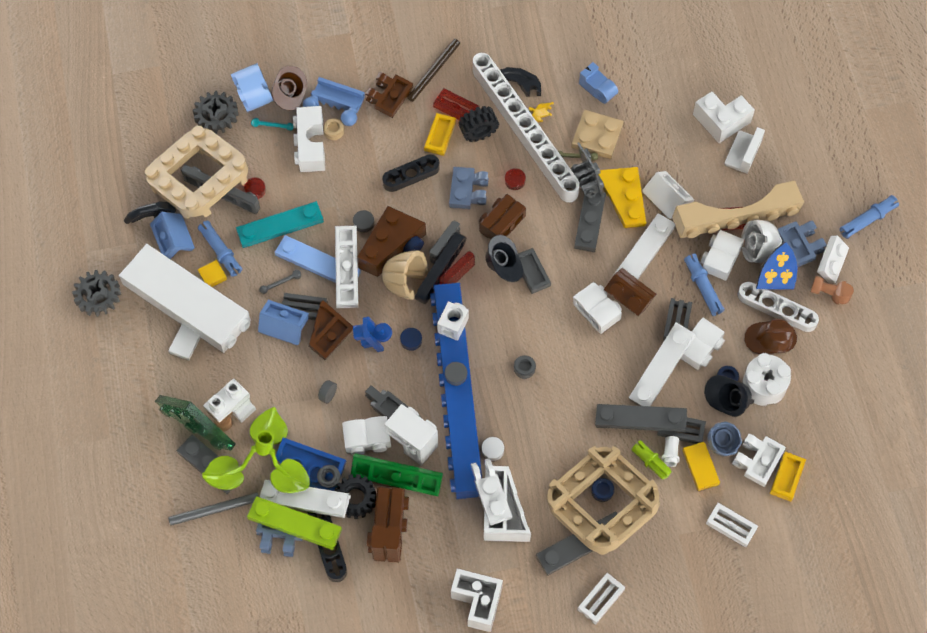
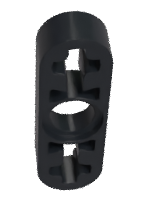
M429 154L389 170L382 177L383 187L389 192H395L434 176L440 170L439 159L435 155ZM427 163L434 165V167L430 168V166H427ZM409 169L417 172L414 177H408L405 173ZM392 178L396 183L392 184L389 182V179Z

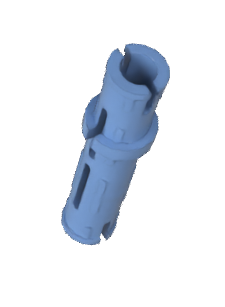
M890 195L879 204L871 205V209L839 228L840 232L845 231L841 233L842 236L848 239L877 219H883L885 214L899 207V202L894 204L897 198Z
M204 221L203 224L207 229L200 224L198 230L217 254V260L224 264L230 276H237L233 268L238 273H241L242 267L233 257L234 253L226 247L210 221Z
M692 254V258L688 255L684 258V262L691 272V279L693 282H696L711 315L716 316V312L718 315L721 314L725 309L707 277V270L703 269L696 254Z

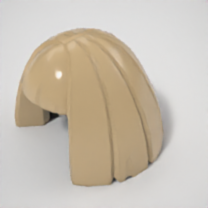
M417 250L407 251L392 257L386 262L382 270V279L384 285L391 293L405 299H414V291L408 289L406 284L407 277L426 278L428 275V268L426 267L428 265L424 253Z

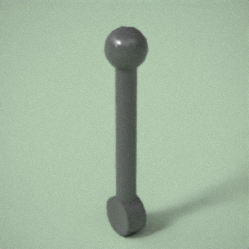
M295 270L288 277L268 286H261L259 291L262 294H266L269 289L291 279H300L301 272Z

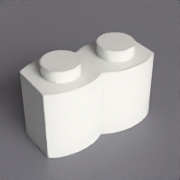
M722 230L717 235L713 234L709 243L711 249L709 252H704L700 262L703 264V269H706L708 274L726 281L741 251L744 239Z
M592 282L573 297V304L587 318L590 324L602 334L621 319L622 308L617 301H612L607 297L608 294L604 291L603 286H598Z
M702 318L692 332L695 333V336L681 357L683 361L697 370L701 366L706 367L713 357L710 355L713 350L718 351L725 342L723 339L725 332L705 318Z
M387 416L343 422L346 452L354 456L355 453L362 455L364 451L368 450L379 453L390 448V435L385 432L384 426L388 420Z

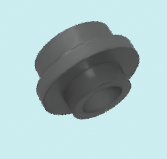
M333 465L323 466L317 474L318 482L325 488L335 487L340 481L339 470ZM328 473L333 474V478L330 481L325 479Z

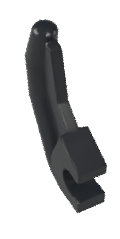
M506 67L500 69L507 81L516 82L521 87L526 97H530V90H536L537 96H541V83L536 75L521 68Z
M163 201L140 206L129 212L124 218V222L126 224L134 223L150 216L156 218L161 212L175 213L176 208L169 202Z

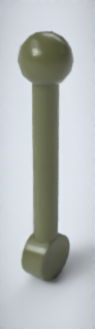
M558 151L562 158H581L580 154ZM597 153L590 154L593 161L598 159Z

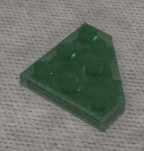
M159 395L155 400V403L160 406L159 411L167 417H173L191 433H197L204 437L216 449L231 451L236 445L191 401Z

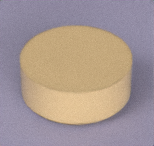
M338 119L327 120L323 126L325 137L330 140L340 139L344 135L343 123Z

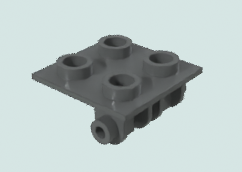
M578 142L577 145L582 163L574 164L571 167V171L578 179L579 186L585 196L592 198L599 193L601 197H604L602 192L604 184L600 176H598V174H601L596 162L592 163L588 149H583Z

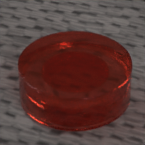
M513 168L506 172L505 185L509 189L520 190L524 187L526 176L522 170Z
M254 177L248 179L244 185L245 193L251 192L260 199L266 193V186L262 179Z

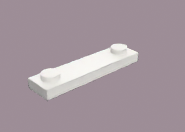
M658 213L616 272L624 268L635 278L639 279L676 227L675 223Z
M335 226L336 308H358L357 226Z
M676 322L632 391L629 399L641 406H651L691 343L695 333Z
M270 480L264 481L260 498L291 509L342 518L345 517L351 497L348 493L312 487L295 493H283L276 490Z

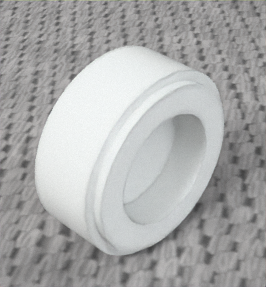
M489 437L482 443V455L486 459L490 458L491 461H496L503 456L504 444L499 438Z

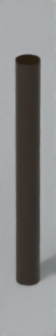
M454 39L410 92L407 98L411 102L415 101L460 45L459 40Z

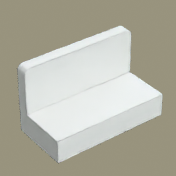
M757 127L754 135L741 130L738 131L725 160V166L748 174L762 142L765 130Z
M666 171L656 172L642 190L669 219H672L676 206L692 203L695 200Z

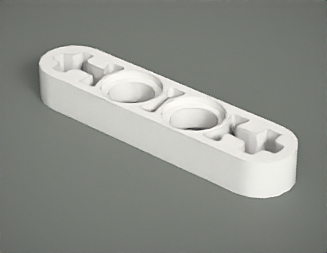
M745 282L740 286L738 298L744 304L776 319H783L791 326L805 332H811L817 327L819 317L813 310L767 289H756L757 284L752 282ZM747 290L752 291L749 296L745 295ZM760 294L759 300L755 301L757 295ZM770 298L773 300L774 305L767 307L762 303V300ZM784 307H790L794 311V314L792 316H786L782 312V309ZM798 312L801 313V315L799 316V319L796 320V317H797V315H798ZM807 317L811 318V322L809 324L805 323Z

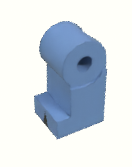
M592 62L580 72L579 84L593 97L606 104L618 94V88Z

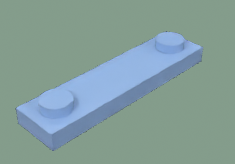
M286 235L283 237L275 250V256L336 283L335 257ZM358 268V277H359V275H360V273H361V270Z

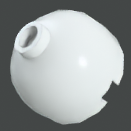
M748 221L744 226L741 238L745 240V247H742V252L748 262H765L770 254L782 244L777 228L768 221Z

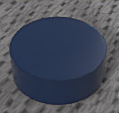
M415 236L406 243L403 251H420L424 241L420 237Z
M416 328L405 329L400 335L402 347L409 351L417 350L422 344L421 332Z
M723 366L717 372V375L726 376L736 381L739 380V373L732 366Z
M599 478L593 483L591 493L595 500L607 502L613 497L615 488L609 479Z

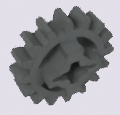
M217 91L214 92V95L207 92L206 98L200 96V103H194L195 109H193L195 123H198V126L205 127V129L213 130L215 134H217L218 130L225 133L226 127L232 128L231 122L237 123L236 116H239L236 101L233 102L232 96L227 97L226 92H223L221 95H218Z
M95 270L94 275L86 272L87 277L85 279L81 276L79 277L81 283L74 284L76 290L72 291V294L75 298L74 302L81 312L86 310L89 316L92 312H95L98 317L101 311L108 314V308L115 309L113 303L120 302L118 296L121 295V290L113 274L108 276L105 270L102 274ZM107 284L111 287V291L108 290ZM83 295L86 296L87 302L83 299Z

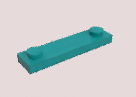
M316 201L238 226L236 230L242 247L246 248L323 223L324 219Z

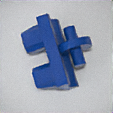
M369 316L363 317V324L353 326V337L356 341L361 340V345L364 349L373 347L377 352H382L384 347L381 345V342L388 341L392 336V328L388 324L380 323L377 325Z

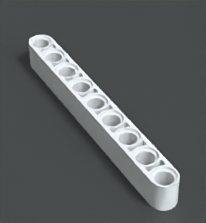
M477 53L473 58V74L559 197L565 202H574L579 194L578 179L491 57L486 53ZM566 188H572L573 190L568 191Z

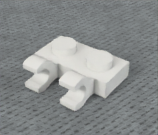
M748 434L742 446L746 449L757 451L752 460L743 453L738 452L732 464L740 469L747 470L744 476L764 487L786 447L767 436L761 441L754 435Z

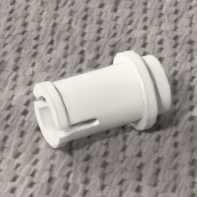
M675 436L665 438V450L661 459L668 467L676 466L680 460L678 456L680 440Z

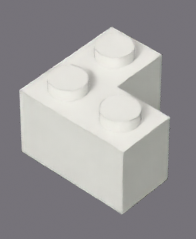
M710 92L696 101L693 115L718 143H721L750 124L755 109L742 95L725 106L713 92Z
M401 404L384 424L385 432L402 444L404 454L420 466L425 463L438 447L437 427L431 421L421 419L418 412L412 407L407 408Z
M457 569L451 589V599L472 604L468 617V627L491 632L503 580Z

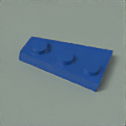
M284 437L276 453V459L280 464L285 459H292L299 462L305 468L310 479L309 487L335 491L337 485L332 488L323 487L317 479L318 471L325 465H333L339 470L341 478L347 462L343 458ZM328 473L325 476V479L327 481H330L333 478L332 473Z

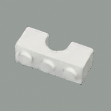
M296 107L297 116H293V126L297 128V134H294V146H298V152H294L295 165L299 164L300 172L325 171L323 142H311L309 140L312 136L324 135L322 107Z

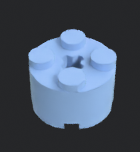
M258 63L230 74L247 112L273 101Z

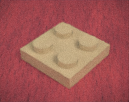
M584 110L571 148L579 150L577 145L579 142L583 149H588L589 153L595 152L598 156L612 159L624 121Z

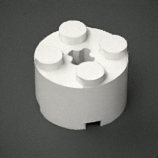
M762 353L748 364L742 383L749 387L755 404L761 406L775 404L781 401L791 381V369L782 359Z

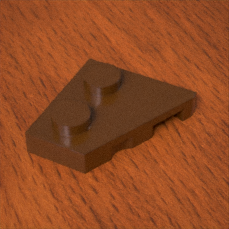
M322 300L308 347L323 360H326L353 331V325Z

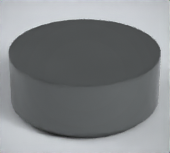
M366 210L358 211L353 217V225L357 226V231L368 232L374 227V216Z
M523 355L515 360L514 372L518 377L527 379L534 375L536 363L533 358Z
M460 362L450 363L445 369L446 381L454 386L463 384L467 379V368Z
M330 380L325 381L318 393L319 400L328 404L335 396L337 384Z

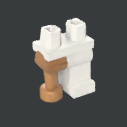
M235 379L228 382L225 387L203 405L207 410L206 412L214 419L215 427L219 431H227L232 427L231 414L242 423L256 410L255 406L250 402V394Z

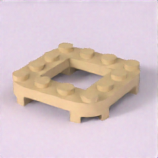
M195 126L156 158L145 169V174L155 195L159 194L178 209L184 218L189 219L190 217L201 215L205 218L212 214L209 208L238 183L242 186L245 185L248 181V165L241 152L213 131L202 126ZM199 152L201 155L206 154L222 166V168L193 193L171 176V174Z
M596 446L590 448L588 455L558 481L552 480L547 495L551 513L586 547L601 555L617 549L657 513L660 506L659 491L653 479L649 481L614 446L612 448H596ZM605 473L633 501L606 525H600L574 499Z

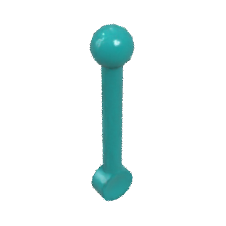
M253 118L251 121L253 127L264 125L286 128L289 131L294 129L293 123L260 121L258 118Z

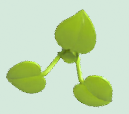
M275 407L263 412L251 424L250 436L255 441V445L251 447V451L241 466L233 457L220 456L212 460L202 473L203 479L215 488L222 490L237 488L244 481V475L241 471L245 469L253 454L257 452L261 456L271 455L276 469L272 471L270 480L276 490L283 493H295L307 490L310 485L309 476L299 462L292 459H285L281 465L277 462L273 445L280 444L282 438L287 437L288 429Z

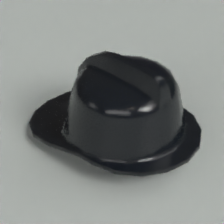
M494 236L489 241L488 250L485 255L487 266L507 282L519 281L523 277L524 271L515 244L506 236Z
M712 376L705 385L704 394L709 405L732 417L741 416L750 404H753L755 401L752 399L748 386L726 376Z

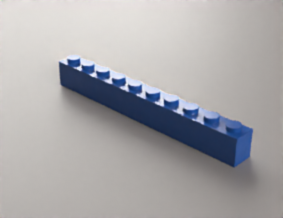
M460 283L434 285V293H430L431 306H436V313H432L433 326H437L448 301L462 304ZM451 317L449 320L456 322L459 318ZM464 327L458 341L440 333H434L435 345L440 346L441 352L436 353L437 365L442 366L443 373L439 374V384L445 390V394H441L442 407L447 409V415H443L444 428H449V436H445L446 449H451L452 457H447L449 471L453 470L454 478L450 479L451 492L456 493V500L479 497L475 485L476 480L471 468L472 463H476L479 466L482 478L466 331ZM452 362H460L467 368V379L458 386L449 384L445 379V369Z

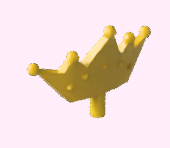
M554 102L542 103L536 109L529 107L528 110L533 112L532 116L537 123L543 122L541 118L552 116L547 110H551L550 105H553Z

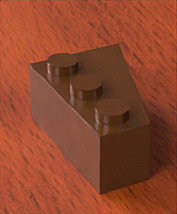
M387 206L357 256L359 269L376 277L380 276L386 262L392 257L404 253V246L411 238L418 236L422 239L426 235V223Z

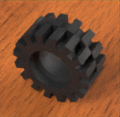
M482 106L481 109L476 107L474 111L473 109L469 110L470 113H465L464 117H461L458 122L466 141L469 140V142L474 140L478 142L479 139L484 140L486 136L490 137L491 133H495L496 129L499 128L497 117L489 106L487 108Z
M351 474L348 479L342 478V483L338 482L335 491L349 493L353 489L361 490L364 493L363 501L359 504H351L349 502L346 517L351 518V516H354V519H358V516H362L364 518L367 512L369 514L372 512V507L375 508V487H373L371 481H368L367 477L361 478L360 474L353 477V474Z

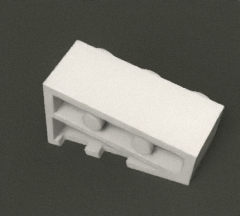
M493 466L510 508L512 519L490 526L484 512V541L530 542L531 532L527 525L509 466ZM485 470V477H489L487 470Z

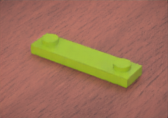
M257 496L247 515L248 520L334 550L342 531L341 526Z

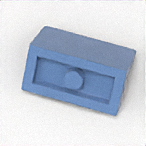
M161 212L150 223L160 252L167 258L171 259L179 250L192 251L195 248L181 214Z
M268 300L259 314L258 332L299 345L301 330L308 321L309 313Z

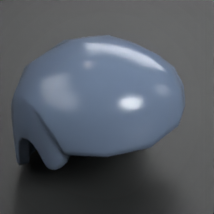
M726 421L715 424L707 436L708 446L715 454L720 456L736 454L742 444L739 429L734 424Z

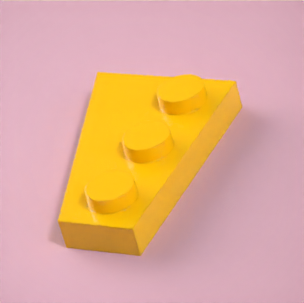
M638 167L600 170L601 174H598V176L603 181L604 191L613 203V208L624 228L646 227Z

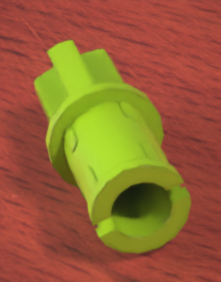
M642 440L632 447L631 451L645 463V467L652 469L661 479L669 477L672 472L671 469L658 457L659 454L653 453Z

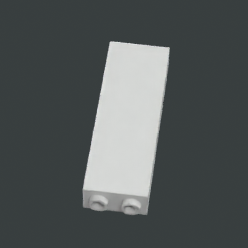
M148 244L141 249L119 274L121 282L125 287L181 325L182 323L199 334L203 340L223 353L228 348H232L239 334L245 332L250 326L251 319L247 310Z

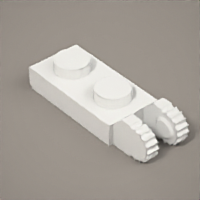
M488 458L484 460V464L489 477L481 478L480 469L476 463H472L471 468L476 480L475 485L491 526L512 519V514L498 475L495 474L492 462Z

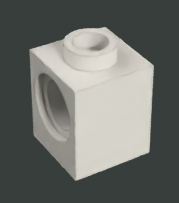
M448 301L437 323L438 333L458 341L469 319V309H466L460 303ZM451 317L459 318L456 322H452L449 319Z

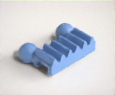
M319 77L315 90L311 92V97H307L303 101V107L319 106L318 101H320L323 105L327 103L331 108L333 106L338 110L342 108L344 110L341 114L342 123L346 126H353L357 122L356 113H358L362 105L365 92Z

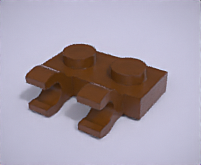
M380 72L376 77V80H378L376 85L385 89V91L381 94L375 89L369 88L365 94L367 95L366 101L375 104L376 110L393 118L413 89V83L396 74L392 79Z

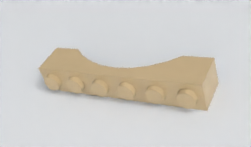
M796 181L776 184L763 199L743 208L720 209L693 202L676 206L672 218L680 238H694L699 234H713L721 229H735L740 225L746 224L748 221H772L785 215L794 216L799 213L804 200Z

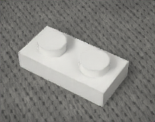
M838 235L830 236L817 270L829 284L836 283L849 249Z

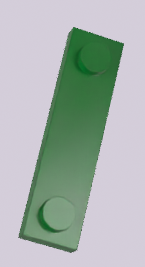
M357 453L353 456L351 468L353 477L360 474L361 478L365 476L368 478V481L433 496H439L443 478V473Z

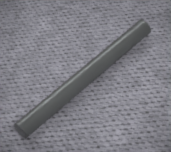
M256 492L168 517L169 523L172 526L251 504L256 496L259 497Z

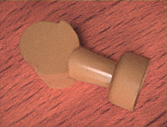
M815 276L810 292L819 294L822 291L832 295V300L838 305L839 303L847 304L850 301L854 289L850 284L846 283L847 281L833 285L823 283L824 279L822 277Z

